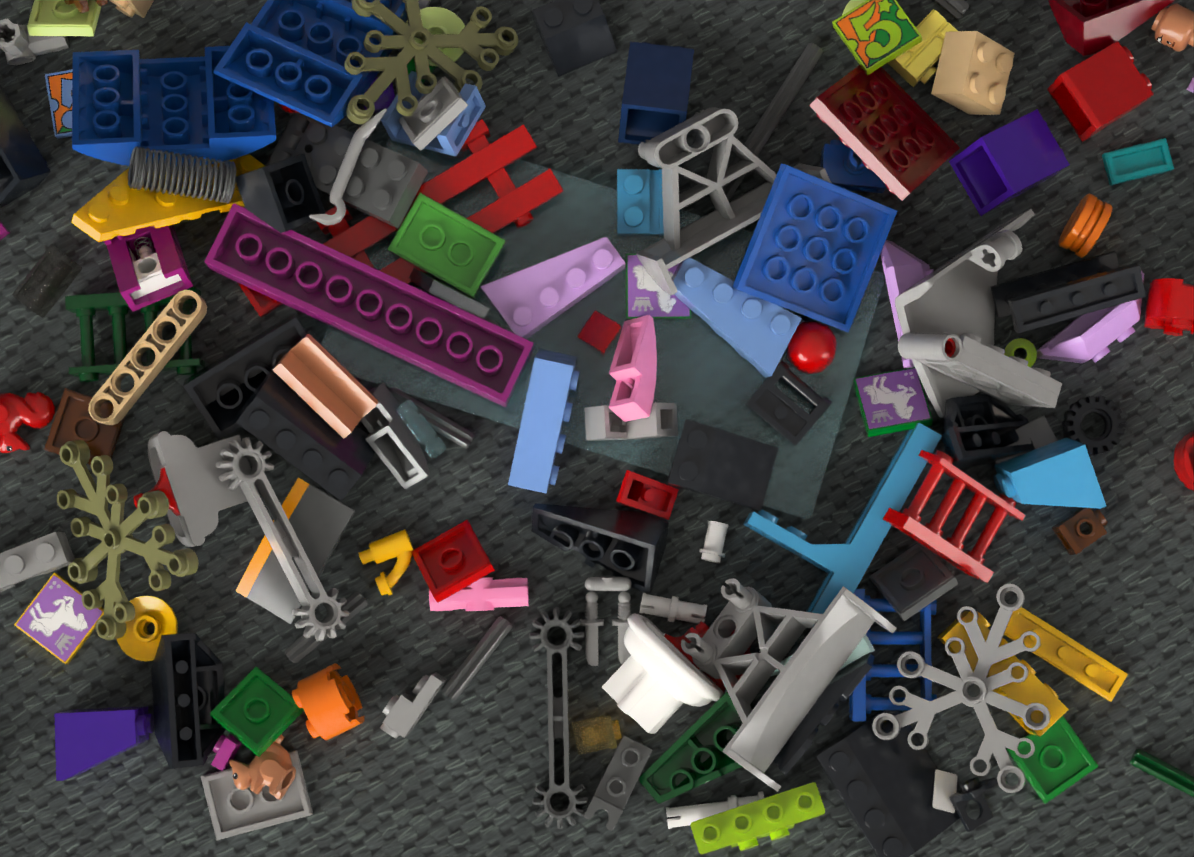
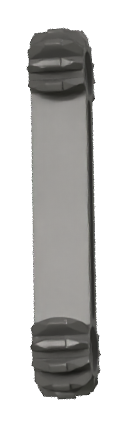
M249 437L243 438L241 445L237 440L230 441V450L224 448L220 451L221 456L226 461L216 463L217 468H225L226 473L219 476V480L224 481L230 478L231 480L227 487L230 491L235 490L240 485L302 606L301 609L292 610L293 615H301V619L295 623V627L303 628L306 626L303 636L310 638L315 635L316 641H324L326 635L329 638L337 637L335 628L345 629L346 627L340 618L348 617L350 614L347 610H341V606L345 605L347 600L346 598L336 599L338 595L336 588H331L327 593L325 592L264 473V471L273 470L275 467L271 463H265V459L270 458L272 455L271 452L260 453L263 443L258 441L252 446ZM242 457L249 459L252 464V470L248 475L243 474L239 469L238 464ZM254 483L256 484V486H257V488H258V490H259V492H260V494H261V496H262L264 502L266 503V505H267V507H268V509H269V511H270V513H271V515H272V517H273V519H274V522L272 521V519H271V517H270V515H269V513H268V511H267L265 505L263 504V502H262V500H261V498H260V496H259V494H258V492H257V490H256V488H255V486H254ZM292 558H294V560H295V562H296V564H297L299 570L301 571V573H302V575H303V577H304V579H305V581H306V583H307V585H308V587H309V589H310L312 595H310V593H309V591H308V589H307V587H306V585H305V583H304V581H303L301 575L299 574V572H298V570H297V568H296V566H295V564H294ZM319 604L324 605L327 610V616L322 622H319L315 617V609Z

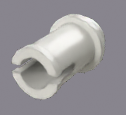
M708 521L704 547L699 550L702 553V560L720 563L721 557L725 558V554L722 551L727 528L729 527L728 524Z

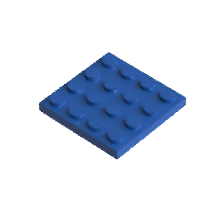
M781 163L732 288L849 333L897 210Z

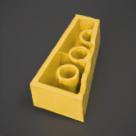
M964 611L962 614V620L965 623L971 622L974 618V614L971 611ZM977 611V623L986 641L990 632L988 627L991 625ZM956 619L937 638L944 645L951 637L962 639L966 645V657L974 672L979 659L964 625L960 624L958 619ZM1002 638L999 647L1007 644L1008 642L1004 638ZM953 641L950 644L949 649L952 653L960 652L961 644L959 641ZM1014 655L992 664L987 678L1007 670L1015 662L1024 664L1029 672L1024 682H1011L992 690L993 692L1027 706L1031 703H1040L1050 711V723L1042 730L1028 728L1024 724L1023 718L1009 713L1027 733L1041 737L1069 710L1058 699L1057 693L1035 676V670L1025 660H1019ZM1016 666L1012 669V676L1015 679L1023 677L1024 670L1022 667ZM1039 710L1033 711L1031 720L1034 723H1040L1043 720V713Z

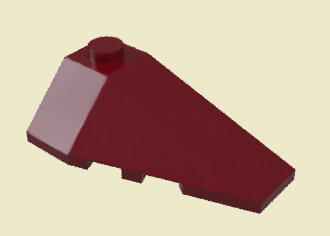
M1048 0L1066 43L1083 56L1094 54L1119 41L1175 1Z

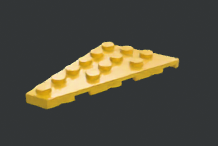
M250 154L228 160L234 161L236 176L265 166ZM128 168L74 213L71 223L97 242L113 239L118 235L127 236L135 234L136 229L153 225L155 228H161L180 223L182 220L201 218L202 214L219 210L220 213L228 212L233 203L243 208L245 205L239 193L237 183H235L234 193L228 204L226 202H216L214 198L212 201L208 198L204 200L203 197L198 199L197 196L192 198L191 194L189 197H186L185 193L183 196H180L179 192L177 195H174L173 191L169 195L167 190L163 194L161 189L157 193L155 188L151 192L149 187L146 191L143 187L140 190L130 189L128 185ZM213 176L211 194H212V190H213L214 176Z

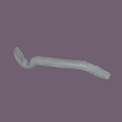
M386 108L360 126L351 139L330 191V203L336 206V213L333 215H309L310 219L327 226L335 225L342 221L346 213V206L342 197L364 142L386 114Z

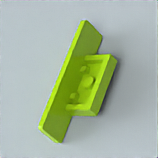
M812 782L691 822L690 826L701 855L730 845L732 848L739 846L740 851L759 845L757 839L770 835L771 841L790 835L789 829L794 828L795 824L824 815L825 808L817 785Z

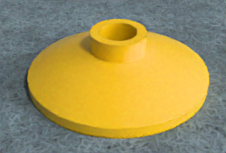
M139 596L129 601L135 608V618L132 621L126 622V633L123 637L118 638L117 642L123 652L129 657L138 661H154L161 636L178 633L177 618L172 608L164 600L154 596ZM151 622L155 626L153 634L147 631V626Z

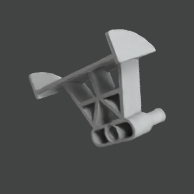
M711 107L706 110H700V113L696 112L693 117L651 140L646 139V143L641 142L638 146V154L642 159L647 160L652 166L662 168L664 239L636 253L652 279L670 295L678 291L668 269L758 220L777 175L733 136L738 129L739 122L736 114L730 109ZM693 129L696 134V140L694 144L689 146L686 138L688 132ZM714 146L707 178L678 166ZM733 151L742 160L727 168L730 152ZM798 164L793 167L831 183L825 168L806 164ZM751 170L757 172L767 181L731 202L728 201L722 188L725 184ZM679 176L697 183L694 187L679 194ZM709 194L716 210L680 229L679 210Z
M734 578L728 579L725 583L731 587L730 590L723 585L721 587L723 597L729 600L727 605L702 638L696 633H689L685 637L691 643L689 644L682 639L681 647L685 653L692 656L693 662L698 668L714 679H722L743 723L722 752L778 792L781 786L764 772L873 623L876 622L892 634L897 628L845 587L841 588L825 612L819 614L773 608L771 603L754 588L744 587ZM774 624H780L775 630ZM806 628H811V631L785 666L781 664V661ZM758 637L761 653L744 655L755 638ZM776 669L779 670L780 673L752 710L751 702ZM741 674H743L742 677H741V678L739 679V681H738L736 675H741Z

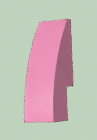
M650 315L624 321L609 374L616 380L609 408L620 419L627 422L649 417L654 400L657 350L654 320Z

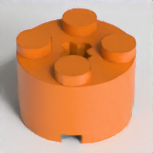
M336 663L298 681L297 688L292 690V696L296 705L305 711L308 718L306 726L313 738L320 736L324 740H329L364 722V716L358 717L357 712L363 708L360 698L348 675L343 677L339 675L337 670L341 669V667Z

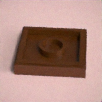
M65 388L44 450L60 455V449L66 442L84 440L90 449V459L87 464L91 465V461L95 456L108 455L112 458L126 415L115 425L99 423L92 419L88 411L89 403L93 397ZM104 402L101 405L100 414L103 418L112 415L113 404Z

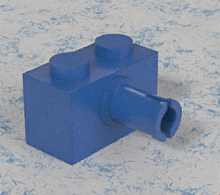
M831 140L830 144H824L821 152L820 167L825 168L832 184L849 191L883 193L885 191V183L873 171L864 166L862 159L851 148L845 146L840 140Z

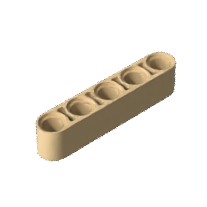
M191 290L179 291L91 399L88 411L93 420L105 425H115L124 418L205 317L207 305L200 295ZM188 299H195L197 302L196 310L192 314H184L182 310L184 302ZM174 324L176 327L175 336L170 340H164L162 338L163 328L166 325ZM147 350H153L155 352L154 362L149 366H143L141 362L143 353ZM132 375L135 381L134 387L128 392H123L121 389L122 379L125 376ZM111 401L114 407L113 413L109 417L103 418L100 414V407L104 402Z

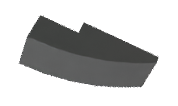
M382 382L369 390L378 400V404L360 421L370 432L365 440L401 486L407 489L426 478L430 471L419 441L406 415L387 386Z

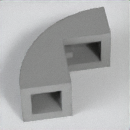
M653 403L649 417L627 422L620 419L607 405L584 408L586 440L589 441L678 436L676 403Z

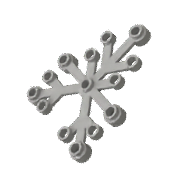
M1005 584L997 592L996 598L1000 608L986 641L977 623L978 613L974 608L964 606L957 613V619L960 624L964 625L979 659L974 672L965 654V642L958 637H951L946 641L945 651L948 655L952 656L961 678L925 664L923 657L916 652L908 651L903 653L897 661V668L903 676L907 678L922 676L956 691L928 701L911 694L906 687L895 686L889 693L890 701L894 705H905L912 709L896 716L890 713L879 714L874 719L872 728L878 738L891 740L899 734L901 728L917 722L915 729L908 735V744L913 749L921 750L929 743L927 734L936 713L961 703L974 707L985 736L977 756L970 762V769L977 776L987 775L991 770L990 759L992 754H994L1000 768L997 776L999 787L1007 793H1016L1024 787L1026 777L1019 767L1013 766L1006 748L1015 751L1016 755L1021 758H1029L1035 752V744L1028 738L1019 739L998 730L987 704L1023 718L1024 724L1033 730L1046 728L1050 723L1051 715L1048 708L1043 704L1031 703L1027 706L992 691L1011 682H1024L1029 674L1024 664L1019 662L1012 663L1007 670L987 678L992 664L1024 651L1034 652L1041 645L1040 637L1035 632L1027 631L1019 639L999 647L1013 611L1020 609L1025 600L1023 591L1017 585ZM1014 592L1017 594V601L1014 604L1006 603L1005 596L1007 593ZM966 610H970L974 614L973 620L969 623H965L962 620V614ZM1029 635L1035 636L1037 640L1036 645L1032 648H1027L1024 644V639ZM953 641H959L961 650L954 654L950 651L949 646ZM910 659H915L918 662V668L913 672H910L906 667ZM1016 666H1020L1024 670V675L1020 679H1015L1012 676V669ZM973 684L978 685L980 688V694L977 697H971L968 693V688ZM901 689L905 692L906 698L902 702H897L894 694L897 690ZM1035 710L1043 713V720L1040 723H1034L1031 720V714ZM886 720H890L893 723V730L890 733H885L882 730V724ZM916 733H920L924 737V743L921 746H916L912 741ZM1023 741L1028 742L1031 746V751L1026 755L1021 754L1018 749L1019 744ZM979 759L984 760L987 764L986 770L982 773L977 772L974 767L975 762ZM1009 773H1015L1018 776V783L1015 786H1010L1006 782V776Z

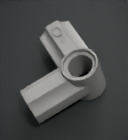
M8 18L0 20V48L5 52L7 64L9 65L29 63L34 61L38 55L69 48L68 36H29L27 25L14 24Z

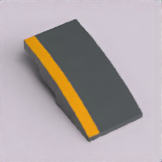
M298 477L283 502L282 508L318 578H320L326 563L340 542L341 535L356 511ZM264 536L236 592L292 624L296 618L292 614V610L301 609L302 606L269 541ZM292 558V560H293V562H294V564H295V566H296V568H297L299 574L301 575V577H302V579H303V581H304V583H305V585H306V587H307L309 593H311V591H310V589H309V587H308V585H307V583H306V581H305V579H304V577H303L301 571L299 570V568H298V566H297V564H296L294 558Z

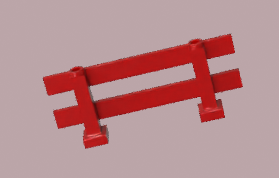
M481 119L476 122L461 148L463 153L470 150L472 155L422 184L408 212L419 193L442 205L487 178L499 199L466 219L494 234L512 222L516 225L517 229L526 226L534 220L530 211L561 194L564 190L551 169L516 188L504 167L536 149L535 142L523 124L489 144L487 138L491 137L485 122ZM336 206L325 213L328 215L335 214L337 211ZM347 208L342 221L335 225L327 226L317 222L325 235L330 232L333 236L332 239L323 243V245L374 269L375 267L365 250L399 230L371 216L350 227L348 221L353 218ZM402 258L379 270L407 284L412 282L409 276L414 268L427 274L424 270Z

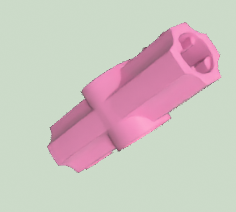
M493 577L481 578L439 603L434 599L429 589L430 611H452L457 609L487 611L494 610L496 607L529 606L528 578H505L493 580Z

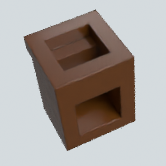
M1081 508L1052 527L1069 555H1077L1084 548L1107 534V531L1104 529L1107 521L1099 509ZM1083 522H1086L1090 527V531L1086 535L1080 531V525Z

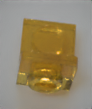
M610 714L572 722L579 755L608 748H617L616 740L622 739L618 719L611 721Z

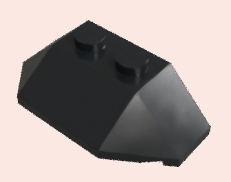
M990 395L954 397L946 400L942 441L945 453L954 459L953 465L955 467L962 468L991 464L1001 459L1035 450L1032 440L1031 444L1009 446L1019 441V436L1015 429L1024 426L1029 421L1021 414L1016 415L1007 405Z
M196 633L162 635L151 668L155 736L170 769L204 765L218 739L226 730L210 715V712L225 698L223 663L200 640L201 638Z

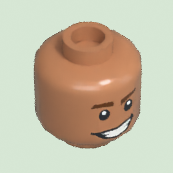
M1176 3L1172 4L1169 8L1165 7L1162 9L1151 30L1155 31V40L1177 52L1183 51L1188 44L1194 47V12Z

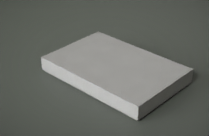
M297 750L289 752L292 766L296 769V775L281 800L269 793V786L267 785L264 786L258 795L250 790L251 786L245 790H239L234 784L232 768L201 776L216 840L313 815Z

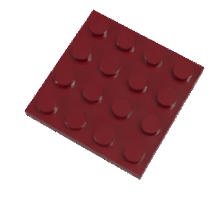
M860 65L820 94L809 105L816 112L817 117L823 123L828 124L839 136L840 141L845 146L851 148L862 159L864 166L873 171L885 183L886 188L892 194L897 195L901 201L960 149L882 67L866 75Z

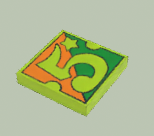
M866 0L832 22L833 28L866 75L871 74L922 42L921 34L896 0Z

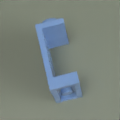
M411 71L408 75L411 94L418 101L425 94L420 93L416 89L415 81L417 74ZM464 84L460 94L468 106L424 149L457 156L486 107L475 85ZM396 95L389 108H387V112L381 119V122L392 141L415 146L399 123L402 115L396 109L398 95ZM402 102L405 108L410 109L412 107L409 102Z

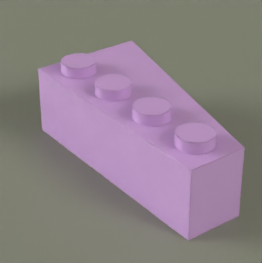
M604 237L481 286V289L511 332L528 339L624 270L626 263L609 239Z

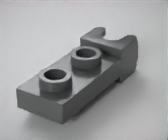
M623 735L583 817L591 819L597 810L604 809L608 813L606 828L613 831L653 750Z

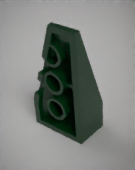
M728 692L639 777L640 783L658 804L742 767L722 752L743 724ZM751 702L750 706L753 710L755 705Z

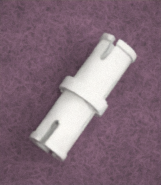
M643 593L639 613L668 618L667 621L674 622L676 619L699 624L701 621H705L707 605L678 600L679 597L672 596L670 599Z

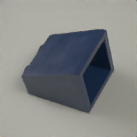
M630 41L618 142L637 145L641 142L646 143V139L651 140L686 121L694 49Z

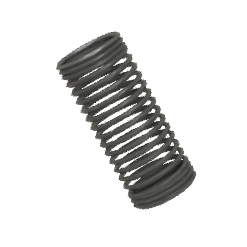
M140 146L134 147L128 172V185L130 189L140 190L143 187L146 191L149 187L151 192L155 188L157 193L161 189L163 194L167 190L169 195L173 191L174 195H177L179 192L180 196H183L185 193V196L189 197L191 194L192 198L197 196L198 199L203 197L204 200L208 198L210 201L214 198L216 202H226L227 204L232 199L236 183V165L234 161H221L220 159L216 161L214 158L210 160L209 157L204 159L203 156L198 158L196 155L192 157L190 154L186 156L185 154L180 155V153L174 154V152L168 153V151L162 152V150L145 149ZM213 176H214V184H213V190H212V194H211L212 182H213Z

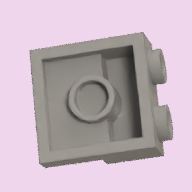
M437 672L431 674L430 677L425 675L412 691V693L417 695L416 698L408 692L401 696L397 694L393 696L382 711L387 716L380 728L396 739L400 735L405 738L411 733L447 679Z

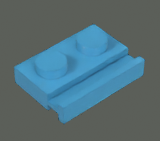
M617 169V236H664L662 169Z

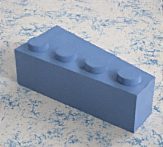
M691 257L680 262L672 276L678 291L674 295L692 312L703 319L717 335L727 341L740 356L751 363L764 378L772 376L802 318L781 306L732 288L733 280Z
M539 349L536 354L508 485L547 493L549 484L556 485L559 466H555L554 461L556 453L562 454L566 435L561 434L563 421L569 422L573 403L568 402L570 390L576 391L580 371L575 370L578 357Z

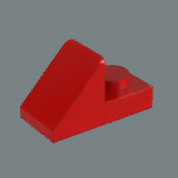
M626 470L616 501L621 505L669 520L679 489Z

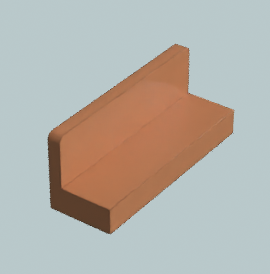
M307 334L291 348L273 369L343 439L378 404V400L310 334Z

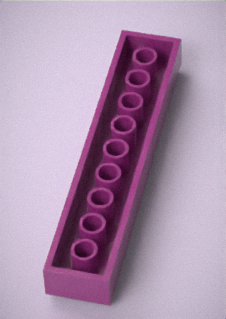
M233 203L204 261L210 270L505 408L534 350L533 342L293 230L280 233L246 208Z

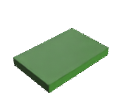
M419 193L388 247V251L474 299L506 241L424 194Z

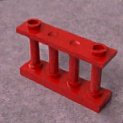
M921 450L918 456L929 462L932 467L909 508H904L902 513L889 508L883 520L965 574L988 584L994 572L983 565L985 561L983 556L1006 515L1022 521L1026 515L1015 508L1017 502L1003 494L997 496L953 465L954 459L939 450L935 454ZM945 473L953 479V482L930 523L922 525L920 523L922 519L920 514L941 476ZM966 488L974 493V496L951 537L943 539L941 537L943 534L941 529L962 491ZM987 502L995 509L972 551L968 550L967 553H964L962 551L964 548L962 543L983 505Z

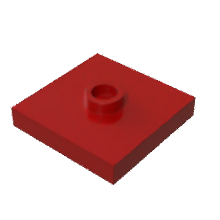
M468 520L412 551V555L437 603L495 571Z

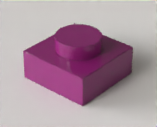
M231 733L228 736L222 734L213 748V752L217 754L211 765L223 771L229 765V760L234 759L242 743Z

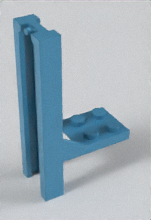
M917 423L914 429L907 431L844 544H810L805 541L808 535L792 526L787 527V529L780 527L776 524L779 519L764 510L758 513L754 511L749 513L743 524L744 526L827 572L806 612L823 614L842 587H845L852 593L855 592L892 526L883 520L889 508L898 512L901 510L927 463L926 460L918 456L920 451L924 450L933 453L942 435L921 423Z

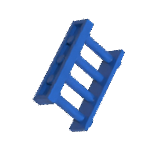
M856 589L853 593L877 612H896L886 599H870V595H865V589ZM936 600L919 611L920 631H895L892 634L889 631H871L869 629L866 635L871 644L920 645V655L923 657L925 664L932 666L931 615H936ZM873 664L872 668L849 696V720L866 721V714H871V710L912 709L905 705H894L889 697H871V694H866V681H871V677H905L899 672L897 664ZM906 664V667L910 672H913L918 668V664ZM922 676L917 677L920 678L921 698L928 701L937 699V695L932 694V680ZM906 697L894 698L897 702H902Z

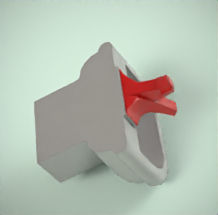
M166 431L152 435L148 441V457L156 485L148 492L160 490L165 493L169 502L167 517L170 525L173 527L178 540L187 547L200 546L205 542V537L217 528L219 522L218 512L220 510L247 502L240 485L235 490L230 491L227 487L231 479L219 480V476L226 473L225 468L220 469L216 467L217 462L226 461L220 454L221 449L230 450L229 442L232 440H237L241 445L240 435L199 448L195 447L192 440L183 435L170 436ZM242 457L239 460L238 466L243 474L248 475L251 472L248 459ZM142 493L133 498L136 508H138L137 503L139 498L142 497Z

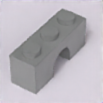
M53 532L0 553V592L15 587V584L69 566L75 558L65 532Z

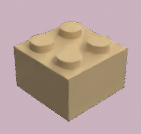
M978 31L946 32L931 94L970 115H1000L1015 53Z

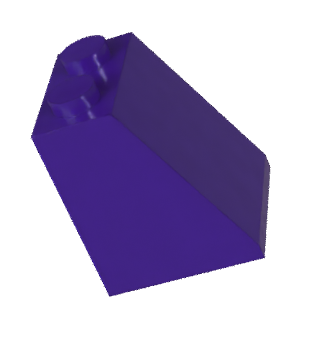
M1038 109L982 136L949 161L980 216L1053 177L1070 165Z
M148 706L77 709L54 713L56 781H64L80 775L148 740L149 733L154 731V717L152 713H148Z

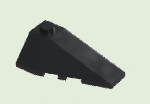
M535 503L532 513L531 532L563 551L574 549L586 557L584 563L592 568L597 563L613 573L612 576L628 577L632 583L631 588L651 593L666 548L669 521L640 512Z
M871 653L837 672L775 757L774 762L785 775L813 743L812 739L819 730L816 727L819 724L826 726L839 707L838 701L844 702L872 668L875 657Z

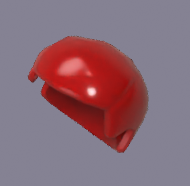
M815 320L802 322L798 325L788 344L787 357L798 371L807 374L820 373L834 360L837 349L836 336L825 324Z

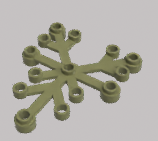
M352 0V8L358 15L362 17L374 15L398 34L384 36L378 30H371L363 41L365 49L371 53H377L380 50L402 49V51L396 57H364L359 52H352L347 56L344 67L352 75H358L366 71H383V73L364 95H356L351 98L346 107V115L355 124H364L369 121L375 110L374 103L394 80L398 95V102L396 104L398 113L402 116L413 115L418 107V101L411 94L407 65L413 58L417 74L415 87L422 94L431 93L437 84L435 75L430 72L428 59L455 80L454 86L459 93L464 84H468L465 78L472 80L478 91H480L482 88L480 75L476 71L462 69L438 48H461L478 62L481 69L491 71L499 62V55L507 56L514 51L518 45V36L515 30L510 27H500L495 33H478L480 29L486 28L492 19L490 10L482 6L474 10L470 17V22L459 34H431L429 30L422 26L419 0H401L405 3L408 24L380 3V0H372L373 2ZM476 15H483L486 21H480ZM502 35L508 37L511 41H505ZM414 37L421 39L424 43H417ZM369 38L377 39L379 45L372 44ZM484 56L490 57L493 63L486 62ZM350 60L358 61L360 67L351 65ZM421 80H428L431 86H424ZM402 102H409L412 105V108H405ZM357 103L365 105L367 110H360L357 107Z
M84 440L68 441L60 449V459L65 465L73 467L87 497L77 494L72 488L64 489L57 493V503L61 509L75 507L96 515L101 525L91 522L88 517L83 516L74 518L71 521V531L78 538L91 536L102 541L87 556L75 558L68 566V575L72 581L79 584L92 582L98 576L97 565L108 556L106 580L96 589L84 591L82 594V604L87 610L102 607L105 600L104 615L96 623V632L103 639L114 640L125 635L126 622L132 621L135 618V608L128 601L119 583L122 553L128 550L145 558L151 570L149 584L154 591L165 590L171 586V576L162 564L167 565L171 574L184 577L196 573L199 565L198 557L190 548L174 552L162 549L164 545L171 544L175 539V531L170 524L155 526L152 531V538L147 542L133 538L132 533L145 520L163 517L167 514L169 502L165 493L160 490L144 493L138 500V508L124 520V506L128 492L122 483L110 485V473L113 470L112 459L108 455L95 456L92 459L91 469L97 476L96 486L86 466L90 459L88 444ZM108 502L112 504L111 514L108 510Z

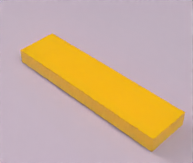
M1021 607L1013 611L1004 636L1014 641L1027 631L1035 632L1041 639V645L1038 650L1031 653L1104 699L1112 702L1128 675L1126 672ZM1029 635L1024 639V644L1027 648H1032L1037 643L1033 635Z

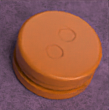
M1090 193L1085 195L1068 220L1060 236L1059 246L1064 249L1069 248L1080 258L1086 256L1103 232L1111 216L1112 205L1102 202Z

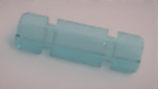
M410 399L406 400L398 406L396 412L403 421H408L406 425L419 443L426 445L424 449L431 458L438 457L445 451L446 445L440 437L436 439L435 435L437 433L423 414L416 412L418 408Z

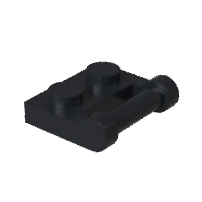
M782 360L772 376L765 380L745 405L795 447L828 409L832 401L826 396L822 398L792 373L788 369L790 366ZM779 379L814 407L810 414L774 386Z

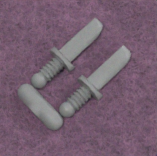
M609 575L589 577L584 583L585 588L590 591L585 596L587 601L585 603V615L587 616H585L586 619H580L582 622L580 626H585L586 660L589 665L598 666V626H604V619H597L598 595L593 591H623L618 595L619 619H612V626H618V658L620 663L623 664L631 656L624 645V635L629 627L627 620L631 615V603L629 602L631 596L626 591L631 588V580L628 577Z

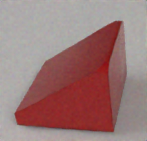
M595 310L577 338L604 355L621 331L622 326Z

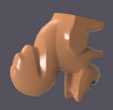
M282 734L260 757L256 755L249 765L237 760H229L233 771L234 784L239 790H245L251 786L250 790L258 795L264 786L267 785L271 795L279 800L283 798L295 778L296 769L292 766L288 751L280 745L284 738Z

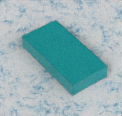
M1166 138L1102 154L1110 186L1174 169Z

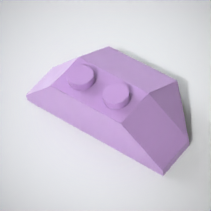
M886 240L880 255L899 341L903 332L895 307V298L934 270H930V266L902 247ZM902 357L903 368L915 367L912 359H904Z
M1141 271L1142 280L1144 283V273ZM1142 298L1079 316L1037 350V358L1085 363L1092 359L1096 363L1110 352L1107 346L1115 339L1121 343L1135 332L1132 326L1140 320Z

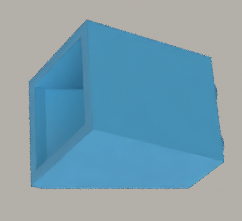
M1066 437L994 465L997 474L993 478L998 491L1021 504L1098 509L1106 507L1086 445Z

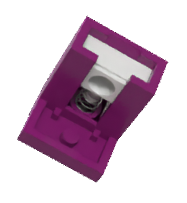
M174 224L161 228H155L154 225L136 229L135 234L127 236L118 235L113 239L104 241L108 249L119 291L132 312L177 294L179 291L193 287Z

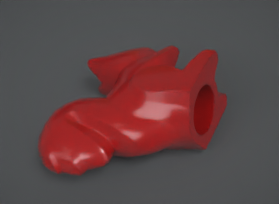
M28 392L25 398L14 393L0 394L1 453H11L19 449L24 451L30 449L28 443L17 431L23 423L32 428H43L52 421L55 414V406L48 395H44L41 392Z

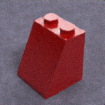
M1118 41L1059 75L1047 89L1082 142L1154 95L1151 91L1152 84L1144 73H1139L1133 64L1134 58L1127 47H1122Z

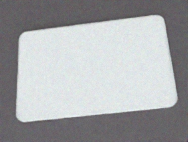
M938 769L935 770L933 808L951 813L955 812L949 797L957 791L958 776L956 774Z

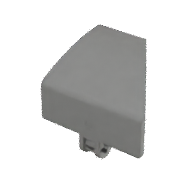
M1032 209L1001 224L895 298V307L903 334H940L943 332L960 337L962 333H968L982 339L981 344L994 346L995 305L991 286L997 285L998 270L1004 266L1007 259H1015L1021 254L1022 243L1013 231L1021 228L1035 216ZM912 359L921 383L940 418H943L945 415L946 400L954 397L974 396L979 392V390Z

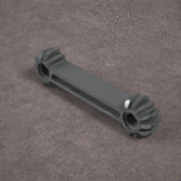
M555 607L553 609L554 619L550 620L546 611L541 612V616L546 624L543 625L539 621L533 620L532 625L541 629V632L529 634L530 639H541L540 643L532 647L534 652L540 650L543 646L547 649L549 788L546 789L541 785H536L535 791L544 797L532 798V804L544 805L535 812L536 817H541L548 813L549 815L545 820L546 826H550L553 818H557L558 829H563V818H567L569 824L574 826L576 820L572 813L584 816L585 810L576 804L588 803V797H576L578 793L585 789L583 784H579L575 788L570 786L567 648L569 646L578 651L582 648L579 643L572 641L573 638H584L585 633L581 631L573 633L572 629L582 623L580 619L569 624L567 621L571 617L572 612L568 610L562 620L559 619V608ZM553 626H560L566 631V640L560 645H554L548 640V631ZM556 652L562 655L563 695L560 698H556L553 695V654ZM556 738H562L564 741V781L561 783L555 780L554 740ZM556 792H564L568 795L570 802L566 808L557 809L551 804V796Z

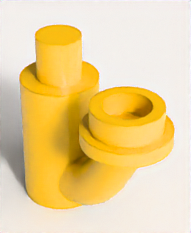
M406 529L369 543V549L358 553L363 565L374 560L376 564H380L397 557L396 564L387 576L385 572H381L380 576L375 577L382 596L393 594L392 587L399 581L410 564L413 546Z

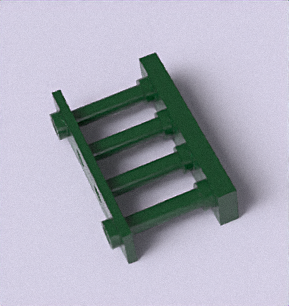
M196 287L187 289L201 296V291ZM120 292L65 296L66 310L76 313V317L80 318L82 367H69V374L79 377L80 382L99 381V375H111L127 355L125 315L128 314L130 307ZM176 294L141 308V313H144L145 332L158 317L157 313L161 312L160 307H166ZM188 299L184 302L182 306L184 314L189 315L190 310H193V305L197 304L195 299ZM96 311H108V314L112 315L115 364L95 366L93 317H96ZM191 334L179 348V360H170L161 371L177 370V375H193L197 373V368H205V361L200 358L192 359ZM153 350L146 351L147 362H142L143 366H149L154 362L155 352Z

